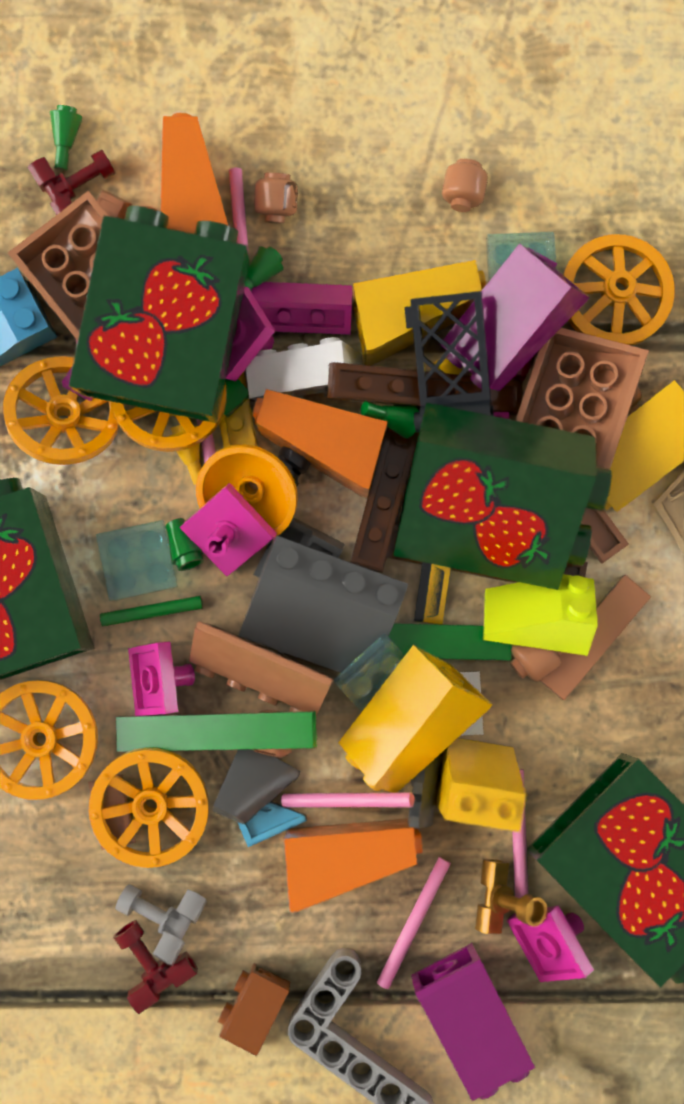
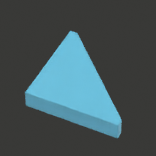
M270 802L260 809L245 825L237 823L247 846L250 847L304 823L307 819L302 813Z

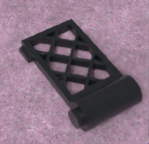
M482 291L410 299L411 306L404 308L406 328H413L420 396V412L414 413L416 433L420 432L426 402L494 416L490 391ZM474 299L476 315L466 326L451 312L460 301ZM445 302H453L448 309H446L444 306L440 304ZM434 304L444 313L432 329L421 321L420 305ZM447 317L463 329L451 345L435 333ZM475 322L477 325V334L470 329ZM422 328L426 332H428L427 336L424 339L422 336ZM466 333L478 341L479 351L470 361L455 349ZM431 337H434L447 348L436 364L424 356V346ZM451 352L466 364V367L455 380L439 368ZM478 358L480 360V369L474 365ZM425 363L432 368L427 375ZM470 368L481 377L482 392L468 393L458 384ZM435 372L451 384L443 395L428 397L427 381ZM453 388L457 389L461 393L448 395Z

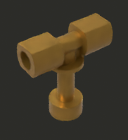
M483 859L480 884L486 886L484 904H478L475 930L486 934H502L503 916L509 910L516 912L520 922L533 927L539 926L547 915L546 902L542 898L531 894H525L521 898L515 897L512 889L507 886L509 863L498 859Z

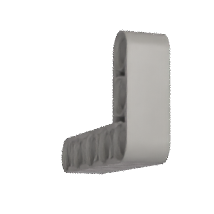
M350 948L336 950L293 1010L288 1027L290 1041L374 1104H434L432 1096L424 1088L331 1021L361 977L359 955ZM341 961H350L355 968L350 974L343 975L336 970V965ZM328 990L334 995V999L330 1003L323 1004L316 999V994L319 991ZM300 1020H308L313 1024L314 1028L310 1032L302 1033L297 1030L295 1024ZM336 1041L342 1045V1049L333 1054L327 1052L324 1049V1045L327 1042ZM359 1062H365L371 1067L365 1074H357L352 1068ZM387 1084H395L399 1087L398 1092L393 1095H386L381 1090Z

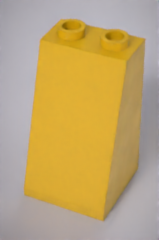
M476 260L353 283L352 305L364 364L372 366L415 344L413 328H406L404 307L411 306L410 299L482 291L486 286L484 271H478ZM474 299L460 301L451 313L460 319ZM445 302L440 304L444 306L446 309H448L453 302ZM434 304L420 305L421 321L432 329L444 313ZM447 317L436 332L455 322ZM422 328V336L424 339L427 336L428 332H426Z
M675 380L627 417L610 468L612 479L608 499L604 507L606 510L613 507L618 512L684 462V391Z
M413 645L338 744L347 753L345 756L346 760L364 773L363 780L369 787L377 792L383 789L391 793H398L482 717L493 704L453 665Z
M457 738L443 751L436 806L445 820L520 832L526 793L514 748Z

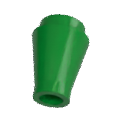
M184 518L174 519L165 525L168 533L172 564L177 565L179 571L193 569L204 562L202 556L204 553L180 529L181 525L185 522Z

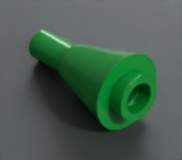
M57 105L56 110L49 111L54 145L56 147L54 168L67 171L69 150L73 146L83 116L77 114V109L74 107Z
M263 246L258 247L249 264L245 287H248L251 291L253 287L256 288L284 270L281 263L283 258L278 251L270 246L267 248Z
M367 401L361 405L360 412L362 415L386 421L387 427L402 438H409L416 432L414 413L419 412L416 406H380Z

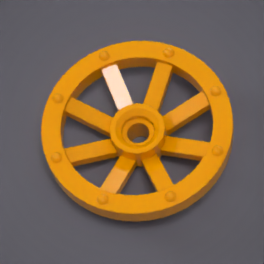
M611 234L593 239L576 251L563 272V275L585 294L601 293V298L584 315L578 310L568 320L577 332L633 346L651 337L664 324L671 312L675 286L670 267L664 257L653 246L639 238L629 235ZM612 249L614 271L612 272L592 255ZM624 250L634 253L643 259L629 272L625 269ZM581 264L604 280L574 283L575 275ZM651 267L658 279L659 286L637 283L636 279ZM616 283H621L625 290H619L616 287ZM635 294L660 299L653 318L650 317ZM627 304L643 327L629 333H622L624 307ZM608 305L613 307L611 333L600 330L590 324Z
M57 356L36 361L22 369L13 378L6 390L3 414L7 431L22 451L39 461L57 465H70L87 461L103 452L112 443L119 431L120 426L113 414L110 401L93 398L92 401L86 399L78 403L79 395L69 390L67 395L60 394L53 373H68L73 366L74 357ZM42 377L49 393L50 401L46 402L27 391L26 388L32 382ZM18 401H23L45 415L17 419ZM106 402L109 404L110 413L108 421L82 416ZM63 415L68 416V418L65 419L59 417ZM51 427L40 443L24 432V430ZM76 428L100 431V434L84 444ZM61 433H66L73 448L59 449L52 448Z
M226 382L217 423L203 421L195 428L188 417L174 415L186 433L179 436L163 437L169 418L173 414L159 412L152 434L139 428L133 421L157 411L140 407L125 411L124 404L110 402L111 408L121 429L136 443L156 451H181L204 441L219 425L227 403Z
M47 680L22 682L0 693V724L21 734L18 740L0 744V755L21 749L26 752L10 776L0 766V788L19 798L42 800L58 796L80 782L90 769L98 746L96 721L91 709L83 698L69 687ZM33 693H46L56 696L45 721H42ZM21 697L31 724L28 725L2 711L12 701ZM67 703L77 714L80 723L56 729L55 724ZM40 732L46 736V742L43 745L37 740ZM83 733V748L80 757L60 744L59 739ZM51 752L74 767L65 778L56 783ZM39 757L43 786H30L20 783L35 758Z
M160 748L135 749L114 759L97 778L89 800L90 823L97 840L103 848L116 859L126 864L143 868L165 866L189 853L200 840L209 815V797L201 775L191 763L180 755ZM149 762L163 764L172 768L158 787L154 786ZM138 764L143 789H139L117 776V774L131 765ZM182 776L194 794L191 796H167L166 793L178 778ZM108 785L134 799V801L103 808L104 795ZM146 800H154L157 803V807H149L146 804ZM196 807L195 821L191 830L177 819L168 808ZM133 813V820L119 839H117L110 831L105 819ZM161 820L182 839L173 847L161 851L159 821ZM142 824L148 825L150 852L138 851L127 846Z

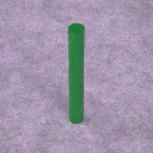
M200 595L100 613V622L102 627L193 611L203 609V602Z

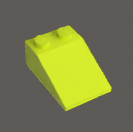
M563 574L558 590L522 582L485 589L483 640L588 656L598 626L594 579Z

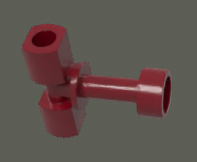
M102 149L91 155L93 163L67 178L62 173L55 175L45 157L35 160L28 166L42 192L46 191L52 201L50 205L56 215L72 203L71 199L76 197L73 190L100 174L104 180L116 174Z
M133 920L122 927L113 938L121 950L129 947L145 970L141 976L143 981L129 990L127 994L128 1002L139 1015L159 1001L162 991L171 985L178 988L197 975L198 967L187 952L181 954L173 966L162 960L156 961L141 940L145 931L137 920Z

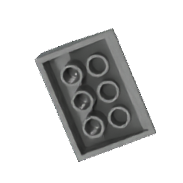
M276 536L272 540L238 636L368 682L396 621L408 584Z

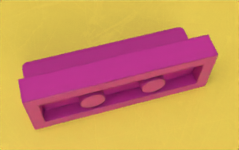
M264 282L256 288H252L253 296L272 324L275 332L351 335V285Z

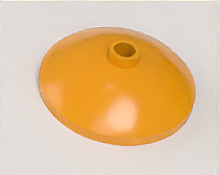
M239 444L222 448L204 463L196 482V497L199 508L230 483L277 533L275 537L279 536L289 526L297 509V487L289 469L274 454L257 446ZM249 482L255 483L258 490L250 488Z

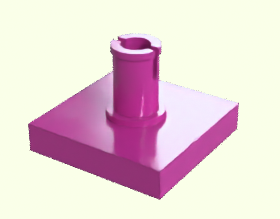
M248 287L244 289L226 377L233 381H237L259 351L272 349L274 344L272 335L275 329Z
M230 483L180 527L226 577L269 543L277 534Z
M170 641L128 648L135 716L178 712L176 687L194 684L195 672L192 665L173 666Z
M558 905L547 907L545 920L536 927L520 922L516 913L506 920L540 982L586 978L594 971L576 938L584 930L583 921L577 914L571 912L564 916Z

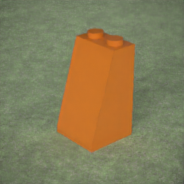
M175 113L172 116H163L161 212L169 217L167 229L191 234L195 233L198 221H213L228 225L198 117L187 113Z
M265 389L264 397L257 398L252 415L255 418V424L258 426L260 435L281 448L285 446L307 459L315 469L359 496L368 498L387 422Z
M408 818L290 828L286 830L284 844L290 912H298L416 865V854L423 853L421 832H419L418 828L409 827Z

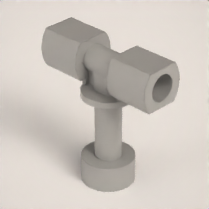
M128 884L121 893L115 909L127 916L135 911L159 924L158 932L163 936L153 955L173 966L185 944L182 938L190 923L196 924L207 903L206 898L188 889L178 908L176 909L171 906L166 912L140 898L142 890Z

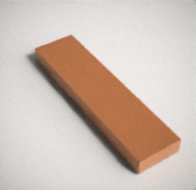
M623 575L596 606L598 626L588 656L563 652L559 655L561 665L540 681L560 699L565 700L648 602L651 596L628 576Z

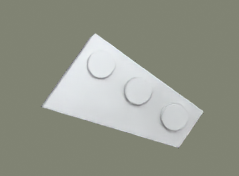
M337 337L321 339L319 345L313 346L303 343L288 346L287 351L261 350L246 368L249 398L254 401L258 397L263 398L265 389L303 399V396L324 393V397H327L329 363L339 362L363 365L362 354Z

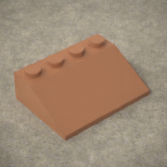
M89 191L8 252L9 256L77 341L103 215L109 216Z
M560 328L538 352L515 421L595 437L596 466L610 469L649 350Z
M200 621L196 624L189 662L196 664L194 671L210 678H214L215 673L228 678L226 685L245 692L246 688L249 687L258 691L259 695L257 698L276 706L279 700L291 706L289 712L316 711L317 717L333 677L211 624Z

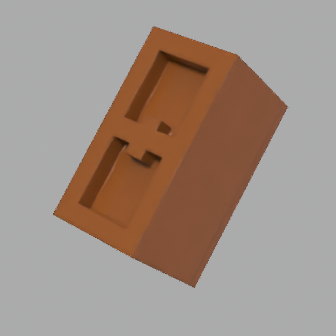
M253 963L249 973L244 970L242 971L234 987V990L239 993L233 1005L228 1002L226 1003L217 1022L222 1024L219 1034L220 1038L257 1056L289 993L291 982L262 968H259L257 972L255 971L257 964Z

